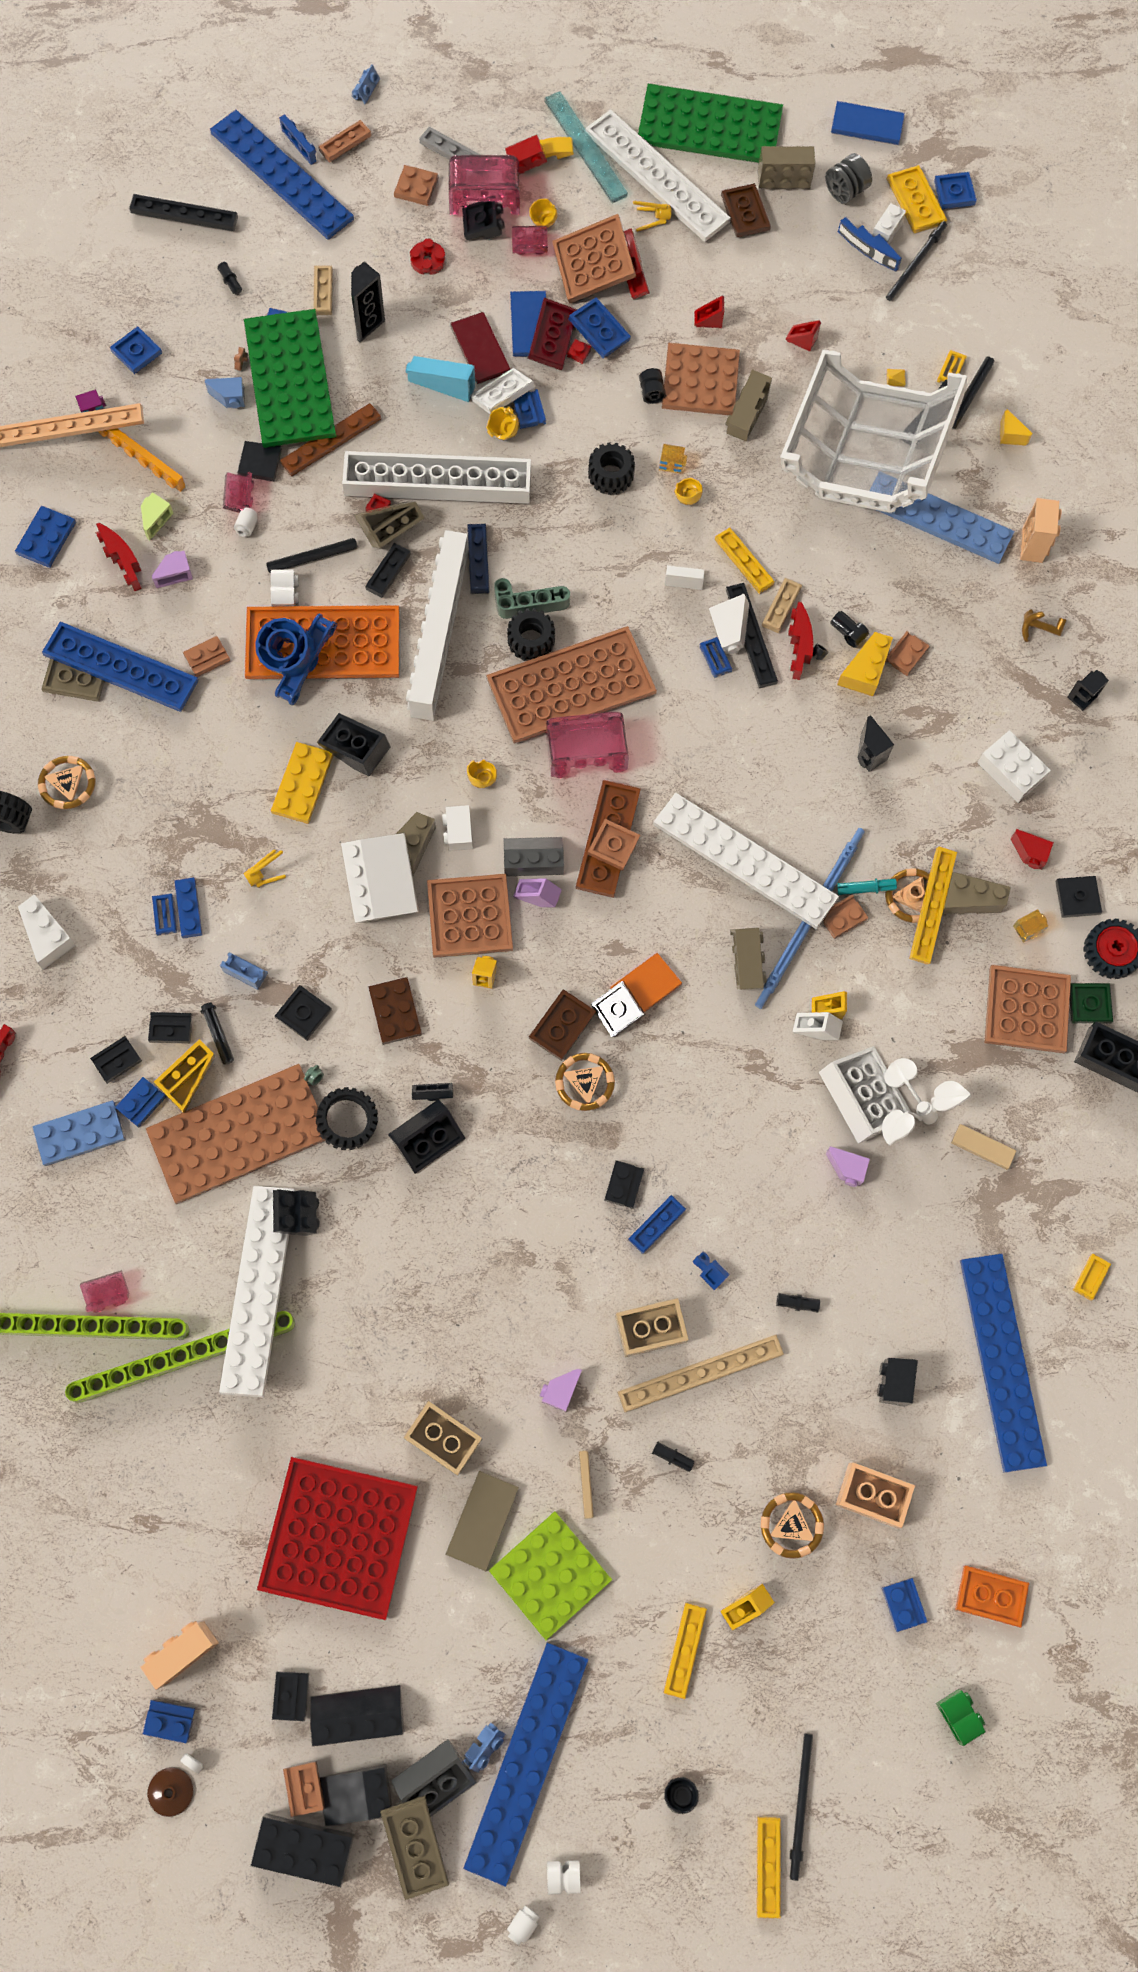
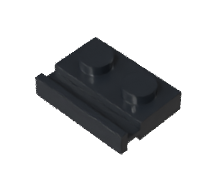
M150 1012L149 1043L190 1044L193 1016L191 1013Z
M126 1036L90 1058L107 1084L142 1062Z
M616 1160L604 1201L633 1209L644 1168L635 1167L634 1165Z
M276 1672L272 1720L306 1721L310 1673Z

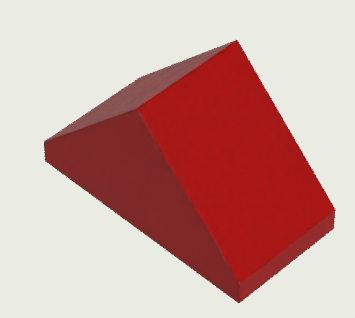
M722 295L696 309L694 326L722 328L725 297Z
M816 320L793 325L786 337L787 342L810 352L818 338L821 321Z

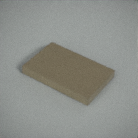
M50 659L41 690L46 693L99 702L105 681Z

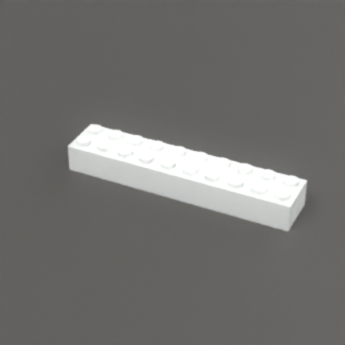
M345 451L342 485L344 496L372 497L374 494H377L383 498L529 504L531 459Z
M445 530L444 537H440L439 548L441 550L440 554L436 555L435 565H437V569L433 570L432 574L433 587L429 588L428 598L430 602L425 606L426 621H422L421 632L423 634L422 638L418 639L417 649L419 654L415 655L414 658L415 673H411L410 684L412 686L411 690L407 691L406 701H408L407 709L410 710L411 717L434 721L469 553L468 534Z

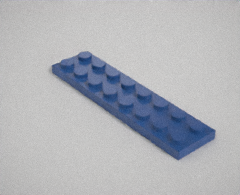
M61 621L42 651L45 657L54 659L57 662L88 673L91 676L100 678L179 712L183 710L198 683V678Z

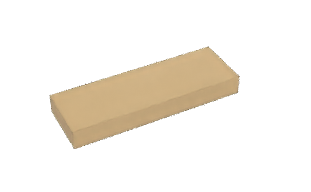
M314 266L313 309H316V315H332V266Z
M787 578L784 579L762 623L763 627L776 633L780 632L800 592L801 584Z
M962 1124L958 1125L951 1144L1006 1170L1009 1169L1016 1150Z
M579 1451L584 1519H590L593 1517L589 1456L587 1451Z

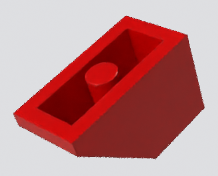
M1016 829L1011 836V841L1022 862L1028 864L1030 868L1042 870L1048 861L1054 842Z

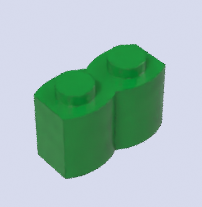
M957 1689L938 1701L936 1705L959 1745L965 1746L986 1732L983 1727L985 1721L978 1712H974L971 1706L974 1703L970 1695Z

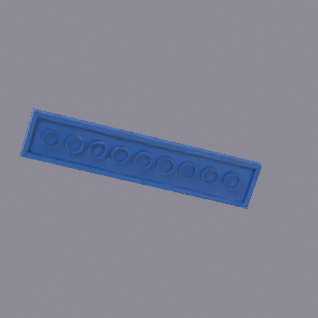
M234 110L210 128L211 134L327 240L354 220V216L239 111Z
M1003 1254L962 1259L960 1264L1003 1473L1047 1466Z
M548 1642L546 1643L463 1869L506 1887L587 1665V1658Z

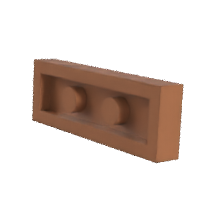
M359 120L318 146L319 152L331 162L371 137V131Z

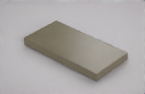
M479 1471L445 1555L486 1572L519 1487Z
M425 1796L381 1810L382 1821L404 1899L408 1900L449 1886Z

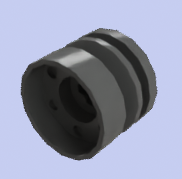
M856 153L850 154L840 163L827 170L825 175L826 185L831 195L838 202L847 203L856 197L857 194L862 193L871 186L872 173L867 162Z

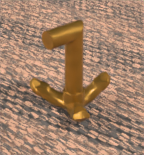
M1030 609L1024 614L1022 626L1024 641L1028 642L1029 626L1061 636L1067 620L1059 618L1057 625L1053 626L1037 620L1045 616L1042 611L1033 613V610Z

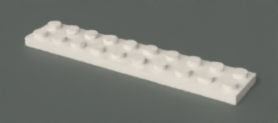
M609 110L585 128L587 136L662 204L670 205L671 212L704 242L730 223L731 218L612 110Z
M677 793L672 796L653 821L654 826L815 929L819 927L839 898L835 893Z
M253 1186L219 1390L220 1394L264 1398L289 1234L273 1232V1190L295 1191V1189Z

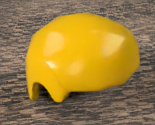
M547 198L536 200L530 207V218L541 229L551 227L558 218L555 205Z
M686 478L676 483L674 492L680 503L692 505L700 500L703 487L698 480Z
M484 759L480 762L472 760L467 766V777L473 786L486 788L495 783L497 769L492 763L486 762Z

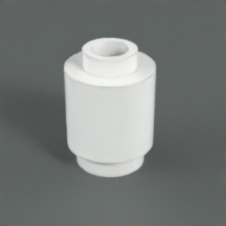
M244 508L240 511L234 525V529L239 536H251L258 520V514L255 510Z
M524 1906L522 1910L518 1911L508 1926L507 1930L510 1932L508 1937L518 1945L521 1942L526 1944L536 1929L537 1921L540 1917L530 1908Z

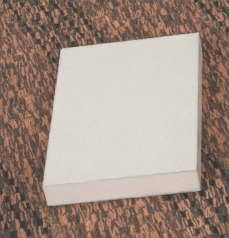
M512 368L471 394L470 397L475 404L491 414L493 410L505 407L530 391L535 385L534 381L515 368Z

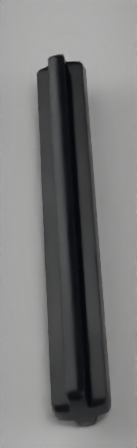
M987 356L964 394L952 429L957 428L993 366L994 358Z
M350 538L269 561L266 563L267 570L271 573V570H283L357 548L355 538Z

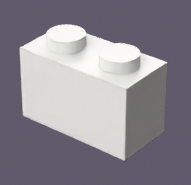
M890 203L874 227L872 236L875 237L880 234L890 244L903 224L906 210Z
M469 805L446 807V814H442L443 826H447V832H444V844L449 845V851L473 849Z

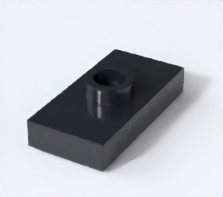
M453 1083L412 1085V1100L427 1099L428 1101H436L438 1099L453 1098Z

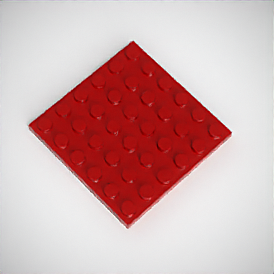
M291 1457L257 1590L386 1621L418 1486Z

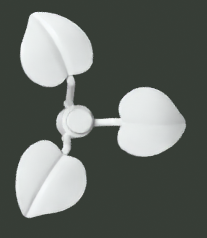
M906 1058L895 1060L886 1070L885 1082L892 1088L901 1087L905 1083L919 1104L917 1105V1114L910 1111L903 1113L901 1110H894L885 1117L882 1124V1133L885 1141L890 1146L895 1141L907 1136L915 1127V1118L927 1125L933 1124L938 1119L937 1111L950 1110L969 1099L971 1094L959 1083L946 1081L935 1089V1097L931 1099V1104L929 1102H922L909 1083V1080L917 1076L918 1070L915 1063Z

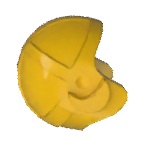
M500 407L491 412L486 426L487 432L491 437L496 436L501 440L515 437L519 429V419L513 414L514 410L511 407Z

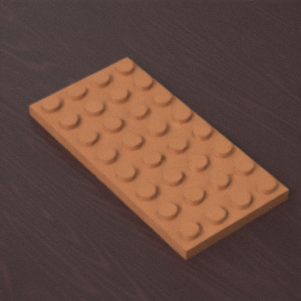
M628 626L486 675L488 684L514 744L656 694L657 691Z
M296 1064L145 1128L175 1204H179L325 1141V1139L320 1137V1132L317 1131L316 1114L318 1107L307 1081L304 1080L305 1076L300 1064Z

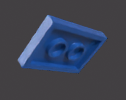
M597 297L569 315L568 320L603 359L630 341L631 336Z
M41 505L15 549L16 555L50 568L75 526V519Z

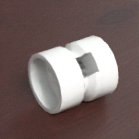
M579 1860L566 1861L564 1865L560 1861L547 1862L548 1895L561 1894L563 1890L567 1894L580 1893Z

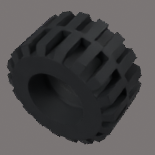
M608 442L605 446L601 444L599 448L596 447L589 459L588 478L591 485H594L596 490L600 489V492L603 494L608 492V495H612L613 492L620 494V490L623 492L627 490V487H630L634 478V456L631 455L629 449L626 450V446H619V443L611 444V442ZM613 465L620 470L609 472L604 470L603 467Z
M528 608L523 613L522 611L517 612V616L513 615L508 623V646H510V651L512 653L515 652L517 658L521 656L523 661L546 655L553 650L555 644L553 620L550 621L551 617L549 615H544V611L537 612V609L534 608L533 611H529ZM534 630L539 632L541 636L535 640H527L521 634L525 631Z
M0 791V831L13 834L24 833L32 807L23 799Z

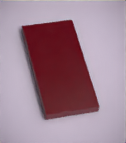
M544 298L528 359L562 371L574 327L568 318L570 314L578 309Z
M484 312L450 323V327L467 364L473 365L475 368V381L477 384L500 377L511 370Z

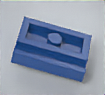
M538 389L532 392L528 391L513 401L520 429L538 426L540 423L546 424Z
M142 1077L115 1108L139 1128L166 1098V1095Z
M913 1578L882 1587L896 1632L927 1623Z
M150 1700V1707L142 1735L188 1743L196 1708Z

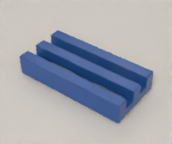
M718 637L700 643L701 651L714 678L720 674L724 675L725 672H732V667ZM713 643L715 644L720 654V657L725 665V668L722 667L719 661V658L712 646ZM706 646H708V648H709V650H710V652H711V655H712V657H713V659H714V661H715V663H716V665H717V667H718V670L716 669V667H715V665H714V663H713V660H712V658H711V656H710V654H709V652H708Z
M172 893L152 896L157 936L163 933L165 935L170 932L177 933ZM165 899L169 901L171 927L169 928ZM157 900H161L164 928L162 929L160 928Z

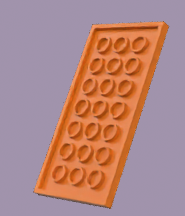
M399 605L247 607L246 679L283 678L282 674L273 672L263 665L256 654L255 641L258 632L266 623L273 619L287 618L294 620L308 631L314 618L319 613L323 615V618L331 622H337V627L334 634L323 645L318 655V663L313 671H309L306 679L399 678ZM284 641L283 647L279 651L283 657H287L293 652L294 643H286Z

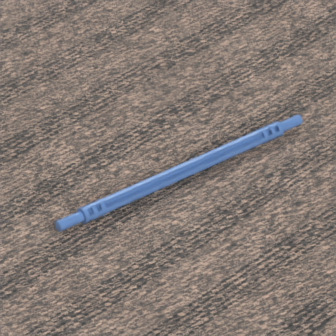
M858 828L851 841L846 844L838 861L823 884L831 892L858 849L857 845L865 833L862 828ZM804 921L799 925L777 965L769 975L770 977L764 984V990L755 1003L757 1008L762 1009L769 995L773 994L810 930L811 926Z

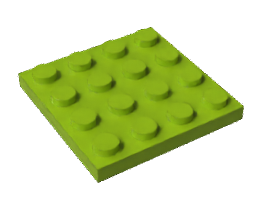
M555 1511L489 1570L545 1640L551 1637L612 1581L611 1577Z

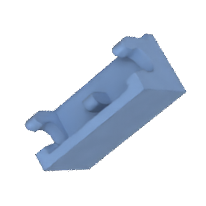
M229 952L227 954V961H222L220 964L222 971L258 990L268 972Z

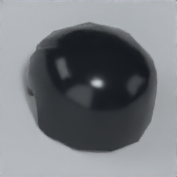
M685 1777L674 1778L669 1781L665 1788L664 1800L672 1812L677 1814L690 1813L698 1804L699 1791L694 1782Z

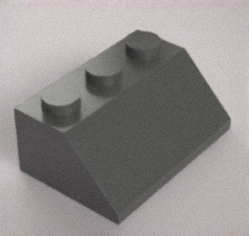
M562 837L503 838L504 874L506 876L564 874Z
M449 1739L391 1780L402 1803L425 1796L430 1816L437 1813L477 1783Z

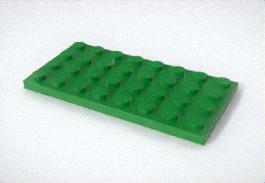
M648 83L638 135L653 147L759 163L761 147L777 145L783 104Z
M316 309L245 318L244 326L263 448L336 437Z

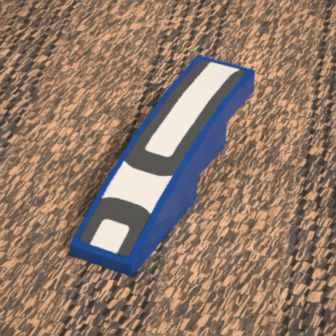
M847 217L840 220L838 233L865 256L893 271L899 269L902 258L880 234L873 237L863 225L857 229Z

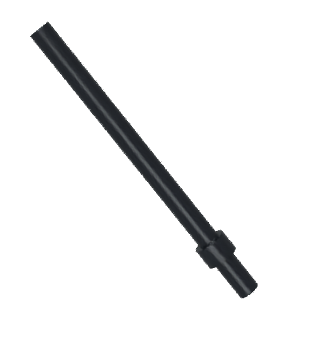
M942 221L937 229L931 232L928 241L886 295L887 300L892 301L933 244L939 241L942 232L947 227L946 222Z
M804 1733L793 1848L790 1849L789 1855L791 1860L789 1879L799 1881L800 1861H803L804 1851H802L813 1739L812 1734Z

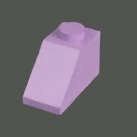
M175 551L164 557L152 575L156 588L193 579L185 551Z
M546 878L519 879L513 897L539 907H555L562 889Z
M830 1146L826 1155L839 1179L845 1181V1184L848 1186H860L864 1182L870 1159Z
M575 1369L550 1380L548 1385L544 1384L540 1396L543 1397L542 1403L566 1412L582 1370Z

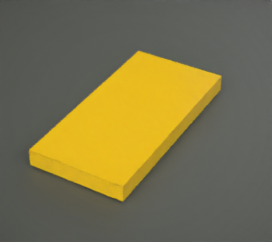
M920 165L887 175V181L900 207L906 210L905 217L914 234L938 227L942 221L947 222V218Z

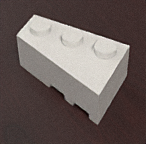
M35 895L18 906L36 961L43 970L76 946Z

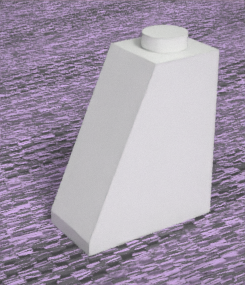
M742 594L709 608L722 649L726 655L737 653L741 648H744L749 602L745 594Z

